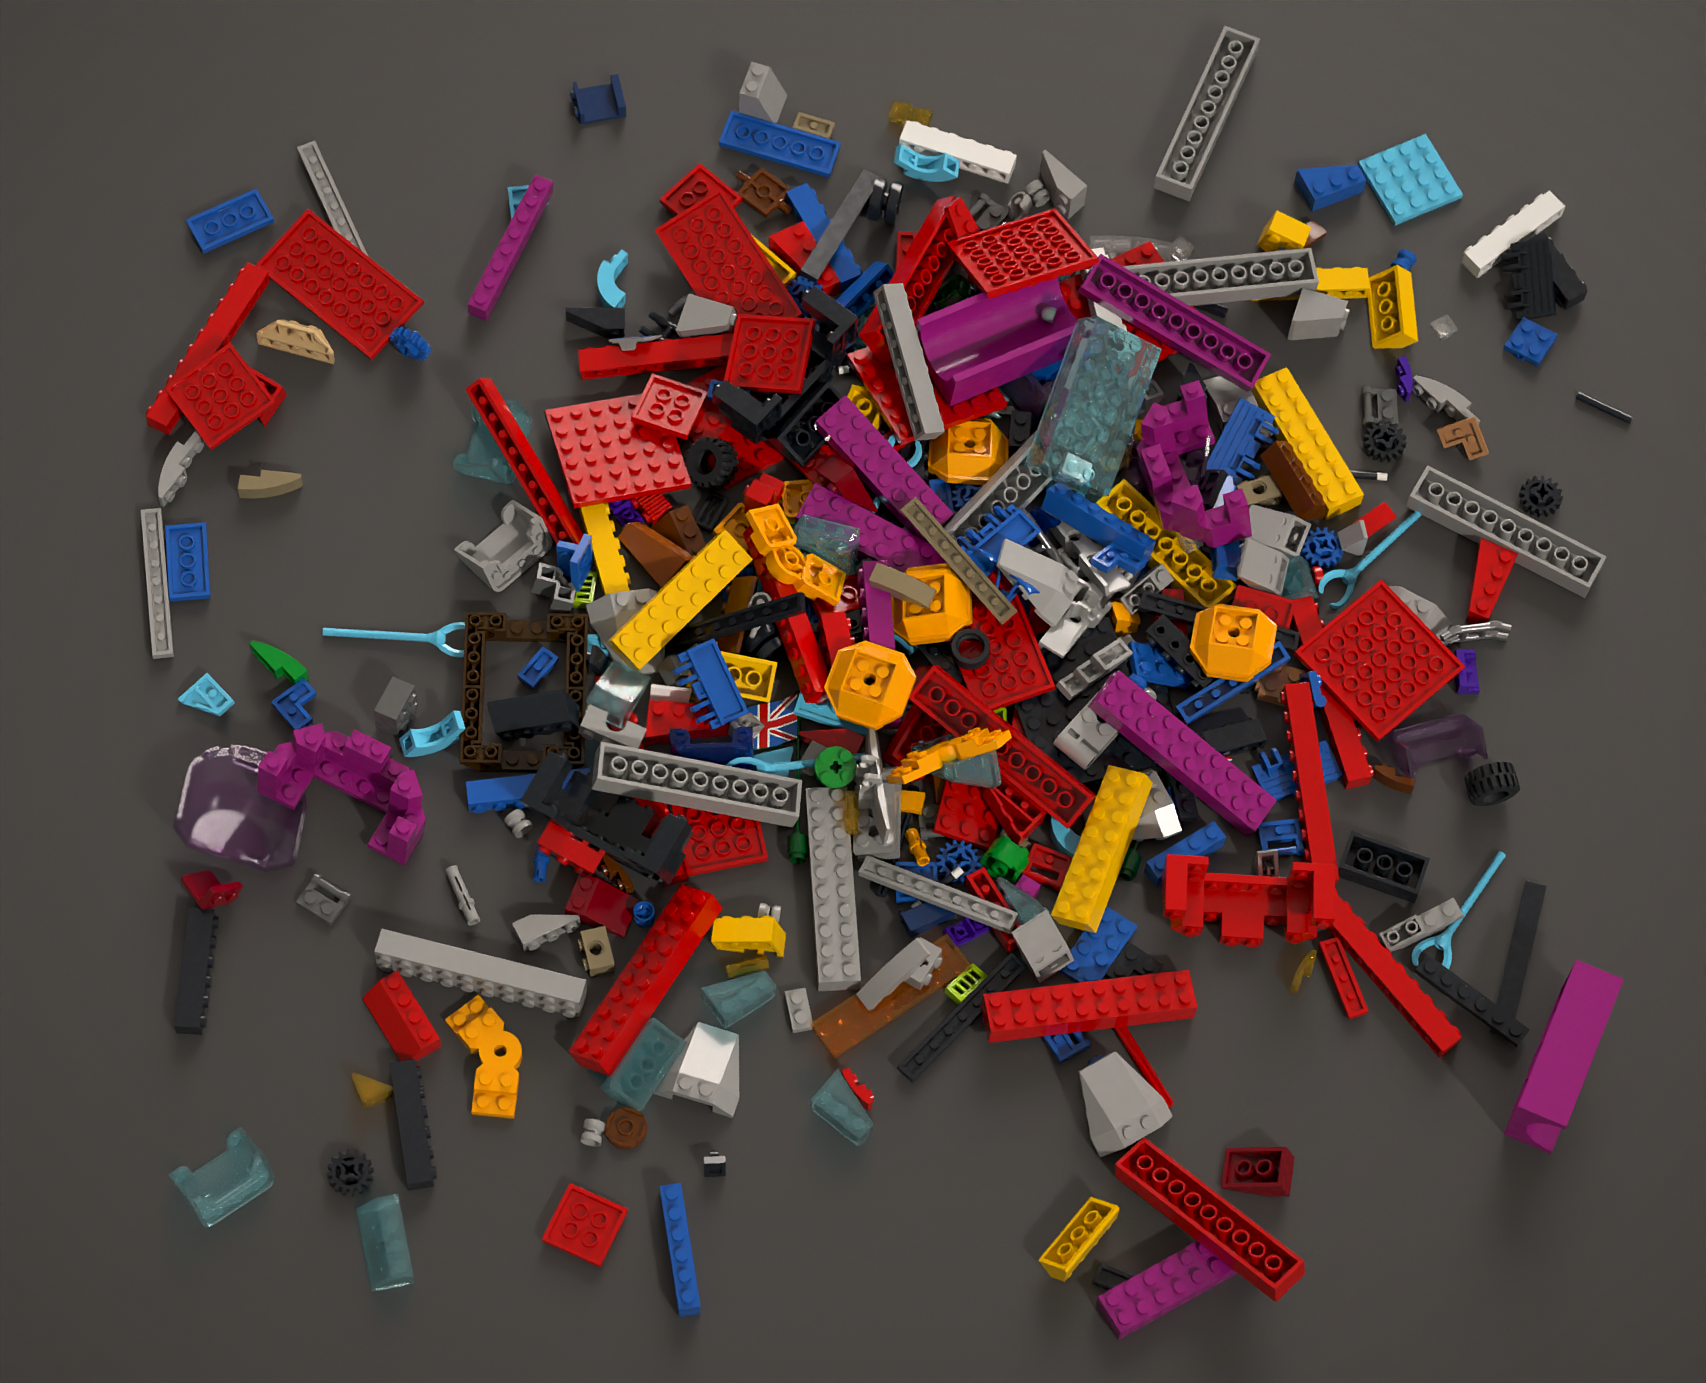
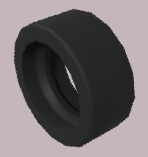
M965 629L957 633L951 642V655L954 662L966 670L981 668L990 657V643L987 636L977 629ZM968 639L976 640L982 644L983 652L977 658L966 659L960 655L958 651L959 645Z

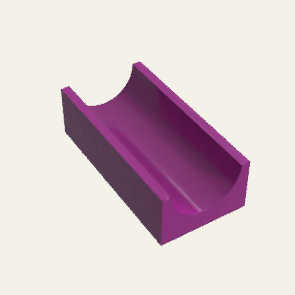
M1056 277L1054 280L1040 282L1032 287H1024L1016 292L1002 294L997 298L988 299L984 293H980L917 319L915 328L918 332L928 372L948 405L953 406L1087 350L1094 323L1091 319L1080 322L1072 315L1064 301L1058 277ZM1047 306L1057 308L1053 323H1048L1041 317L1042 310Z
M1579 960L1575 961L1559 992L1503 1133L1504 1135L1547 1153H1552L1561 1128L1565 1129L1624 979Z

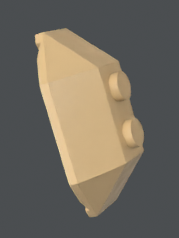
M276 320L259 330L256 334L259 345L331 364L335 362L331 346L322 331L315 326H305L293 320Z

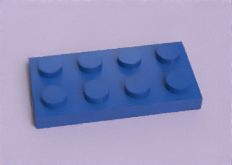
M257 188L186 220V224L203 254L274 223V218Z
M206 522L166 525L170 602L210 599Z
M1106 906L1097 932L1084 931L1070 951L1074 961L1058 972L1076 983L1102 980L1105 977V973L1137 930L1138 925Z

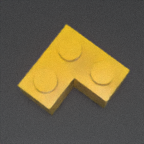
M1276 211L1264 226L1257 246L1266 252L1277 251L1280 246L1286 248V250L1302 249L1312 227Z

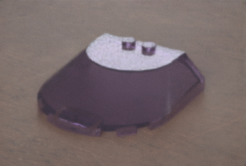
M230 744L229 748L220 749L219 746L205 750L204 754L200 757H196L187 770L173 829L187 847L264 872L291 867L297 859L306 815L307 803L305 793L296 808L292 810L257 792L258 767L266 756V752L257 748Z

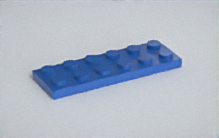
M731 111L719 140V146L829 178L838 156L841 142Z

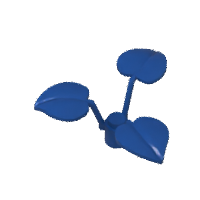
M968 548L966 550L979 552L997 565L998 559L985 550L979 548ZM999 568L995 586L997 588H999V582L1001 577V571ZM1011 574L1009 577L1017 581L1009 592L1002 588L1000 590L1009 602L1022 591L1018 587L1019 585H1022L1028 595L1040 593L1030 583Z

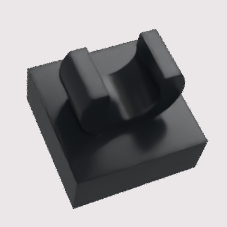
M718 1150L710 1151V1157H704V1177L726 1176L725 1156H719Z

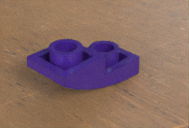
M1406 356L1398 358L1395 372L1399 377L1396 389L1399 396H1402L1404 401L1408 402L1412 392L1413 380L1409 362Z
M628 499L608 503L610 513L622 528L629 522L643 523L642 516L631 506Z
M965 917L962 922L945 928L943 934L951 947L955 949L982 936L992 928Z

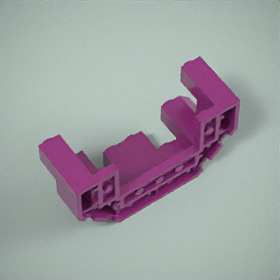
M1199 380L1181 385L1182 400L1164 406L1153 403L1141 423L1143 438L1136 448L1139 467L1161 525L1165 530H1174L1179 532L1181 536L1194 541L1200 540L1212 548L1251 537L1249 505L1242 488L1223 494L1224 505L1205 511L1198 486H1190L1179 454L1214 444L1215 438L1208 422L1205 394Z
M322 723L293 730L292 742L278 745L273 753L268 751L258 767L257 792L292 810L296 808L313 778H316L386 813L369 841L368 848L404 866L424 834L426 818L422 809L423 794L415 771H410L409 767L391 759V747L355 729L350 737L337 731L325 733Z

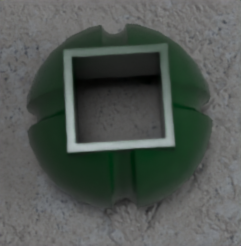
M961 274L958 276L953 275L942 282L939 291H937L931 302L934 309L939 311L975 296L976 292L973 284L968 279L964 278Z

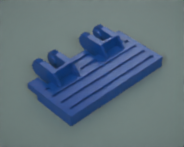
M1239 398L1203 469L1207 471L1208 469L1225 470L1228 473L1227 476H1233V484L1236 486L1243 480L1235 475L1236 473L1247 479L1254 480L1255 476L1240 467L1244 462L1254 469H1260V464L1246 456L1254 459L1261 443L1253 440L1254 438L1268 445L1273 444L1271 438L1258 432L1262 427L1270 433L1278 435L1279 430L1270 425L1275 416L1245 399Z
M1013 504L1006 508L1005 511L1000 506L993 508L994 514L1003 523H1000L991 513L984 515V519L988 524L978 532L983 539L972 529L965 531L966 537L975 545L974 547L964 537L959 536L957 538L958 545L987 577L993 574L998 567L983 554L976 551H966L968 548L985 550L998 559L1004 539L1024 547L1041 532V529L1020 508L1017 509Z
M714 638L677 655L680 663L687 660L689 663L672 670L673 674L678 675L686 669H689L692 674L688 678L681 679L678 682L679 686L697 679L698 682L691 684L692 690L698 701L705 697L707 699L690 708L691 712H696L707 706L710 712L696 719L697 724L715 716L716 719L708 722L711 730L749 713Z
M1327 740L1319 742L1325 784L1341 779L1343 774ZM1276 747L1271 748V756L1275 762V765L1271 766L1265 752H1260L1259 759L1265 771L1262 770L1260 764L1251 767L1257 784L1277 801L1294 796L1297 786L1296 782L1292 780L1294 766L1293 762L1289 760V753L1280 756Z

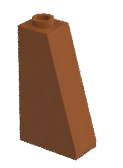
M642 522L627 523L618 536L661 588L694 557Z

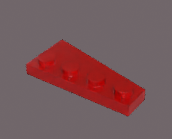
M961 197L954 199L944 207L951 232H954L956 239L980 232ZM968 275V278H967V279H968L972 284H974L975 282H974V281L971 279V277Z

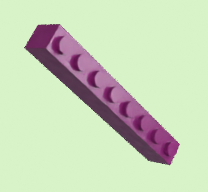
M536 174L534 175L468 302L469 314L487 321L553 194V181Z

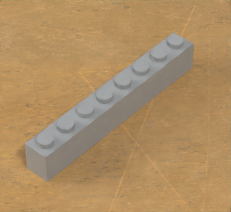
M903 283L883 284L873 294L915 441L936 439L945 432L944 423L940 416L939 406L936 402L933 385L928 374V367L925 363L923 349L920 345L912 311L909 307L907 293Z

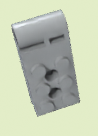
M1094 697L1053 742V745L1084 770L1090 767L1119 734L1115 728L1088 707Z
M898 766L884 767V776L881 777L885 798H888L894 843L891 845H882L871 807L868 809L858 808L857 783L855 785L853 853L858 855L860 862H863L867 855L879 860L900 858L902 784H889L886 776L892 774L891 770Z

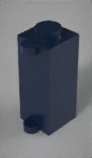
M928 902L906 912L902 910L898 912L900 922L909 938L915 937L955 917L954 912Z

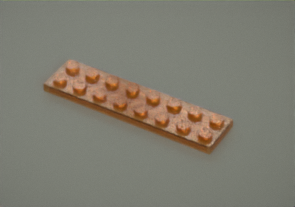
M948 934L932 943L942 949L941 957L943 961L938 969H933L931 981L927 986L923 985L921 990L903 981L890 995L885 996L874 1009L869 1011L855 994L810 1024L834 1059L972 967Z

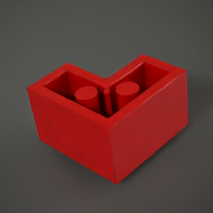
M763 472L760 479H754L752 484H748L743 492L745 496L743 505H745L744 513L746 514L752 509L777 504L784 493L785 482Z

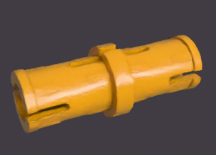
M910 828L905 833V837L909 842V850L915 856L919 866H926L929 863L928 861H930L925 850L926 845L920 839L917 829Z

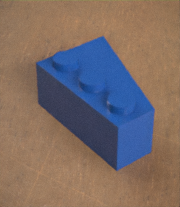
M1358 165L1297 169L1295 183L1313 212L1362 193L1366 178Z

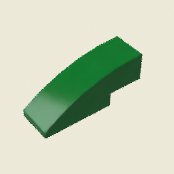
M256 641L249 643L251 652L276 679L284 675L293 685L303 678L306 681L309 679L308 670L287 653Z

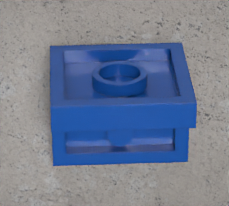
M587 534L583 535L578 545L560 540L556 545L558 567L564 573V576L571 577V583L575 586L576 591L581 590L594 564L592 535Z

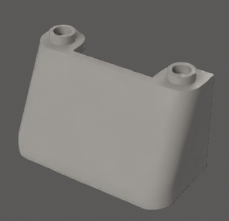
M515 500L510 501L502 509L501 519L503 524L475 547L473 543L464 541L454 549L457 557L489 588L496 592L504 590L551 549L553 543L542 517Z

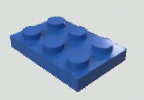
M1132 641L1127 645L1133 652L1129 657L1132 674L1139 675L1146 682L1183 689L1190 685L1189 678L1185 674L1183 676L1180 675L1174 668L1176 665L1170 660L1166 661L1160 655L1161 651L1156 646L1152 647L1148 644Z

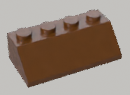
M1275 441L1260 456L1296 516L1302 520L1323 519L1326 513V504L1323 496L1314 486L1312 478L1305 471L1301 460L1297 458L1292 445L1288 441Z
M688 505L669 511L651 527L652 530L693 556L707 545Z
M756 576L734 577L732 584L728 583L725 595H729L727 602H723L721 614L725 615L747 608L752 596L756 593ZM746 631L719 638L718 641L715 640L719 650L741 655Z

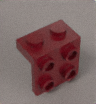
M209 870L183 875L181 878V882L202 910L231 904L239 897L238 894L243 889L239 881L221 885L215 875Z

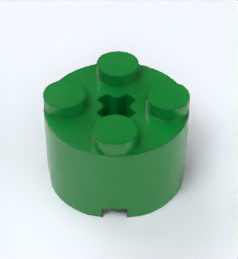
M831 746L824 748L813 761L814 776L826 787H843L849 784L855 776V758L850 751L843 747ZM833 761H835V763L839 765V769H836V773H834V770L830 769V765H833L834 763Z
M1001 835L1000 838L993 841L983 855L981 865L983 867L985 864L987 867L986 871L994 880L1006 884L1007 881L1014 884L1029 864V851L1025 847L1018 846L1012 842L1009 837Z

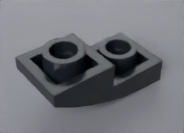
M592 645L591 652H587L586 656L589 672H594L597 676L607 674L609 661L606 654L597 645Z

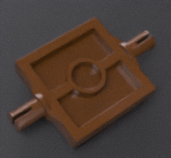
M762 167L751 176H747L741 170L736 174V178L744 182L743 187L737 192L742 197V201L765 218L778 208L786 214H789L792 210V207L784 202L786 192L791 190V188Z

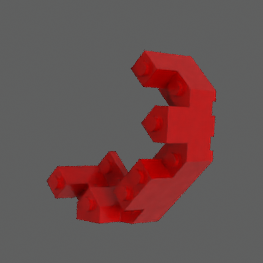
M1166 855L1162 870L1163 917H1169L1171 919V929L1190 938L1201 935L1203 919L1207 922L1220 920V944H1225L1226 946L1245 945L1249 948H1255L1262 944L1264 923L1271 926L1285 923L1284 940L1292 944L1317 938V928L1326 929L1333 925L1335 920V864L1293 862L1287 878L1206 873L1209 857Z

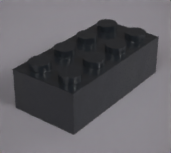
M1351 831L1338 867V874L1340 878L1415 903L1430 858Z

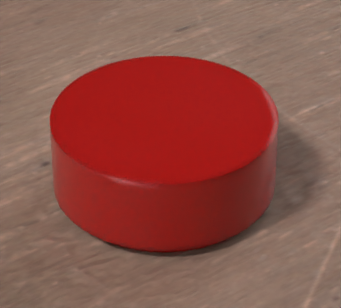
M1320 566L1311 567L1309 571L1310 582L1314 587L1319 586L1320 580L1324 578Z

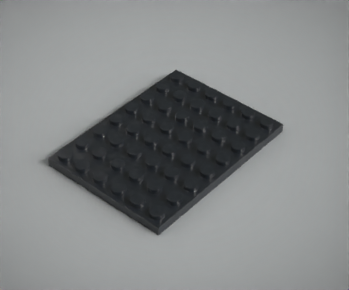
M1109 616L1102 618L1095 628H1087L1063 658L1042 647L1040 650L1055 684V690L1013 704L1024 736L1083 785L1103 781L1108 765L1136 772L1160 766L1121 733L1117 735L1086 770L1082 769L1053 745L1058 735L1096 695L1110 675L1120 670L1127 677L1130 676L1127 664L1123 661L1115 669L1070 701L1056 686L1060 680L1073 673L1075 668L1088 661L1092 655L1117 640ZM1046 632L1035 635L1037 643H1039Z

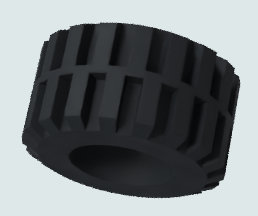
M703 437V439H697L696 443H692L690 450L687 449L686 454L688 455L687 458L684 457V462H686V469L689 478H692L691 482L693 484H697L700 487L721 489L724 488V485L728 486L730 484L729 480L735 479L734 473H738V468H736L737 464H739V460L736 459L738 453L733 451L735 448L733 445H729L728 441ZM714 454L716 464L714 469L709 472L707 462L709 457Z
M1493 762L1479 766L1466 774L1464 778L1467 793L1473 805L1488 806L1498 804L1512 798L1520 791L1514 765L1509 762Z

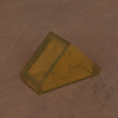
M354 1072L352 1073V1082L364 1109L393 1097L392 1086Z

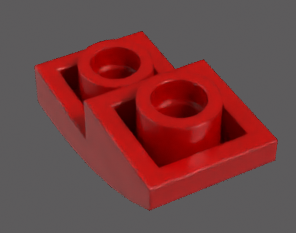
M1383 502L1356 522L1364 520L1369 538L1395 520L1397 516L1387 503Z
M850 1068L841 1070V1079L850 1095L867 1111L872 1110L874 1096L871 1089L867 1090L865 1084L859 1085L856 1074H852Z

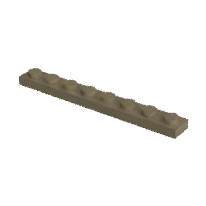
M916 497L901 509V512L1002 625L1018 612Z

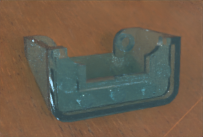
M503 398L525 437L528 439L532 426L530 414L516 398ZM473 404L470 414L477 425L467 455L464 453L458 454L454 459L453 468L460 474L501 484H512L516 475Z
M950 733L911 747V751L918 750V752H921L956 737ZM996 750L963 760L956 758L950 762L942 763L943 766L940 769L931 772L933 775L954 783L989 789L1001 785Z
M239 1127L227 1137V1151L192 1173L188 1167L182 1166L168 1174L196 1217L206 1227L221 1221L269 1189L275 1182V1175L265 1155L242 1127Z

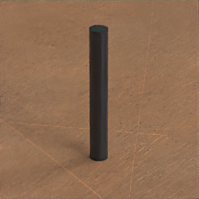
M1581 392L1576 397L1577 400L1630 424L1633 418Z

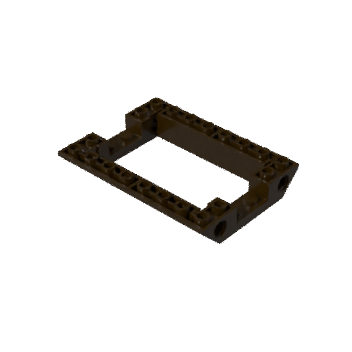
M465 612L461 712L465 730L461 732L460 764L480 772L537 773L549 751L556 754L560 751L569 757L568 761L573 765L571 770L584 766L585 738L578 733L579 729L564 732V746L543 744V751L502 750V744L489 743V745H482L486 641L567 642L566 692L580 706V728L586 714L588 614L547 613V620H507L506 613Z

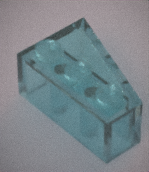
M804 514L801 516L794 527V533L797 536L795 545L850 575L858 562L860 529Z
M766 971L701 988L702 999L724 1029L777 996V986Z
M837 1069L812 1097L810 1109L860 1147L873 1132L874 1123Z

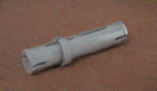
M456 865L448 867L445 873L458 899V907L463 911L467 924L469 926L475 925L480 922V917L474 907L475 902L469 896L458 867Z

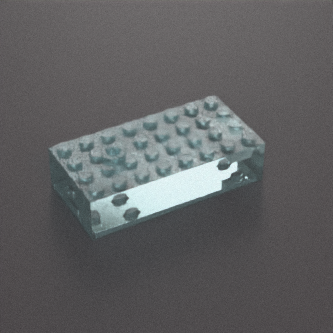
M1098 316L1077 319L1024 466L1064 484L1089 498L1109 496L1162 349Z

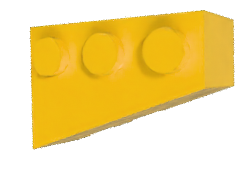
M722 916V918H716L713 923L711 942L717 950L744 953V949L757 950V954L764 955V951L777 952L778 957H783L786 933L771 916H762L761 918Z

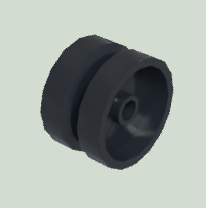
M876 178L869 199L868 220L878 222L884 211V222L895 225L902 199L903 183L893 181L889 192H887L888 183L886 179Z
M775 622L760 626L755 637L751 638L748 636L742 645V650L748 657L777 662V665L788 657Z

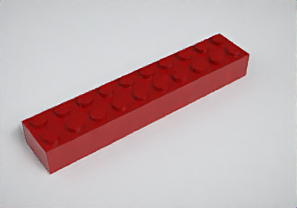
M955 196L938 199L889 282V284L903 283L915 327L917 319L922 318L955 261V258L947 249L946 242L954 240L956 237L954 232H951L944 211V207L956 199ZM876 304L859 336L880 363L892 361Z
M938 665L932 666L910 694L909 699L956 738L968 734L969 730L980 727V730L988 728L989 733L1001 729L1002 732L1009 730L1012 738L999 749L978 756L1067 829L1074 825L1097 796Z
M680 885L569 1050L571 1056L580 1066L611 1077L723 909L713 894L687 885Z
M1189 970L983 994L981 1002L988 1043L1194 1018L1198 1008Z
M1145 1137L1115 1163V1173L1118 1180L1275 1303L1305 1275V1261Z

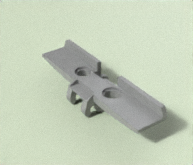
M1040 507V516L1062 545V548L1057 551L1069 570H1072L1078 578L1087 576L1105 596L1130 587V583L1117 567L1106 574L1090 564L1091 558L1105 548L1103 545ZM1075 537V538H1078L1079 540H1078V541H1072V540H1070V538ZM1069 557H1073V559L1079 557V567Z
M1078 578L1074 597L1077 593L1078 596L1075 602H1072L1056 626L1050 627L1038 643L1039 648L1045 647L1063 658L1087 628H1095L1111 609L1112 602L1110 600L1117 592L1105 596L1090 580L1085 582ZM1070 618H1076L1079 623L1071 621Z
M866 727L865 755L861 756V763L856 765L854 782L858 786V808L868 809L871 807L882 845L888 846L894 843L888 798H885L883 781L881 779L884 776L878 732Z

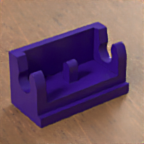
M1455 650L1454 655L1466 666L1464 670L1455 676L1457 694H1479L1480 692L1475 650Z

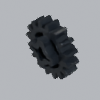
M1379 421L1378 426L1373 423L1371 429L1367 428L1363 441H1365L1363 447L1368 448L1367 455L1373 454V460L1379 457L1380 462L1387 459L1389 463L1392 457L1397 460L1399 455H1403L1407 444L1405 442L1406 435H1401L1403 429L1397 430V424L1395 423L1391 426L1390 421H1387L1386 424Z
M1543 475L1541 479H1538L1536 476L1533 477L1532 481L1527 479L1526 483L1522 484L1518 496L1521 498L1519 503L1525 504L1523 510L1529 509L1531 516L1537 513V518H1540L1541 514H1544L1547 518L1549 512L1554 515L1556 510L1560 508L1563 496H1561L1562 489H1556L1558 483L1552 484V478L1545 480Z
M347 1149L345 1155L338 1152L339 1158L332 1157L333 1164H328L327 1166L328 1170L331 1171L327 1173V1178L331 1179L329 1185H335L334 1190L336 1193L342 1190L343 1196L350 1192L351 1196L354 1197V1191L362 1194V1187L369 1188L367 1181H373V1176L370 1175L374 1173L373 1167H370L372 1165L371 1160H366L365 1153L359 1156L358 1150L351 1154L350 1150ZM362 1166L365 1169L364 1176H362V1174L360 1173V1171L362 1170ZM337 1169H338L339 1172L341 1173V1175L339 1176V1179H337V1177H336V1171H337Z

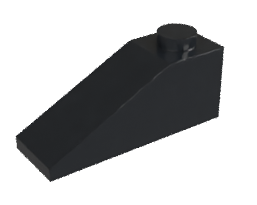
M566 307V321L604 338L616 339L625 337V308Z

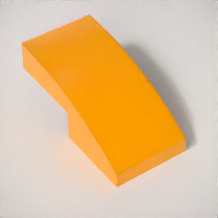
M901 790V811L922 815L925 793Z

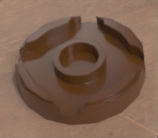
M621 1107V1109L612 1111L607 1117L605 1123L606 1137L617 1148H635L646 1137L647 1122L643 1114L637 1109Z

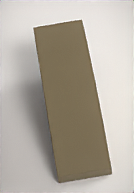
M261 470L260 477L240 475L238 484L239 498H267L294 491L303 486L302 474Z
M876 563L869 578L871 587L891 594V597L929 609L937 592L936 589L916 578L880 563Z

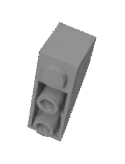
M1163 564L1157 565L1141 576L1119 600L1130 615H1133L1139 608L1143 590L1158 594L1174 579Z
M531 914L512 923V929L523 952L527 950L532 951L546 941L556 940L559 935L565 932L571 933L580 926L579 915Z

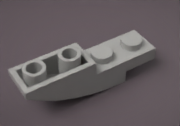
M1413 377L1412 391L1415 395L1420 396L1426 401L1429 408L1434 409L1437 413L1445 409L1448 416L1458 422L1475 416L1469 411L1472 403L1454 389L1426 377Z
M196 430L184 445L176 442L166 458L158 486V497L162 507L167 502L173 500L175 492L179 487L185 485L187 481L185 468L190 466L192 458L196 453H200L204 447V441Z
M1453 897L1419 916L1414 915L1379 933L1385 946L1392 952L1445 930L1446 926L1463 918L1464 915Z

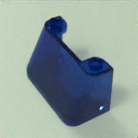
M753 726L735 729L732 734V742L691 743L690 734L687 730L672 728L670 729L671 755L720 765H727L728 762L739 757L755 758ZM738 763L732 766L755 771V765L748 763Z

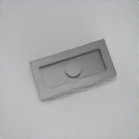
M806 988L785 991L792 1032L813 1030L814 1026Z

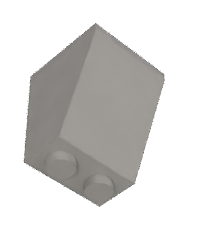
M751 62L739 93V113L777 124L786 102L787 94L770 67Z
M1302 288L1287 339L1302 340L1338 337L1339 330H1344L1349 314V309H1346L1348 301Z
M688 294L676 332L681 339L683 337H702L706 334L714 336L725 332L734 333L737 313L732 306Z

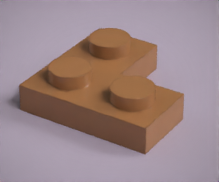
M1475 416L1437 430L1444 448L1463 443L1469 461L1489 454Z

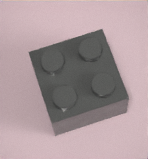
M392 677L374 709L377 728L399 737L401 731L406 730L410 715L414 714L418 708L414 685Z

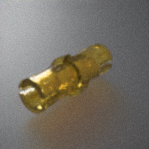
M848 791L844 793L845 809L843 810V816L846 821L845 833L854 835L859 833L858 816L860 815V810L857 807V793L855 791Z
M764 955L750 960L746 958L742 962L725 965L728 978L742 974L750 975L752 974L751 972L768 969L769 962L767 956Z

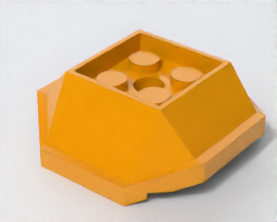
M976 418L945 429V432L936 439L929 440L928 472L937 475L947 483L984 485L1008 461L1009 440L991 419Z
M948 563L911 567L905 571V574L936 589L937 592L929 609L891 597L893 630L897 636L901 637L911 646L951 641L957 633L972 624V590Z
M1217 604L1196 613L1190 653L1207 677L1248 682L1254 678V675L1263 671L1271 664L1277 625L1260 609Z
M863 641L838 650L824 690L837 718L878 730L903 715L916 681V675L904 653ZM872 678L875 680V683L867 685L865 681Z

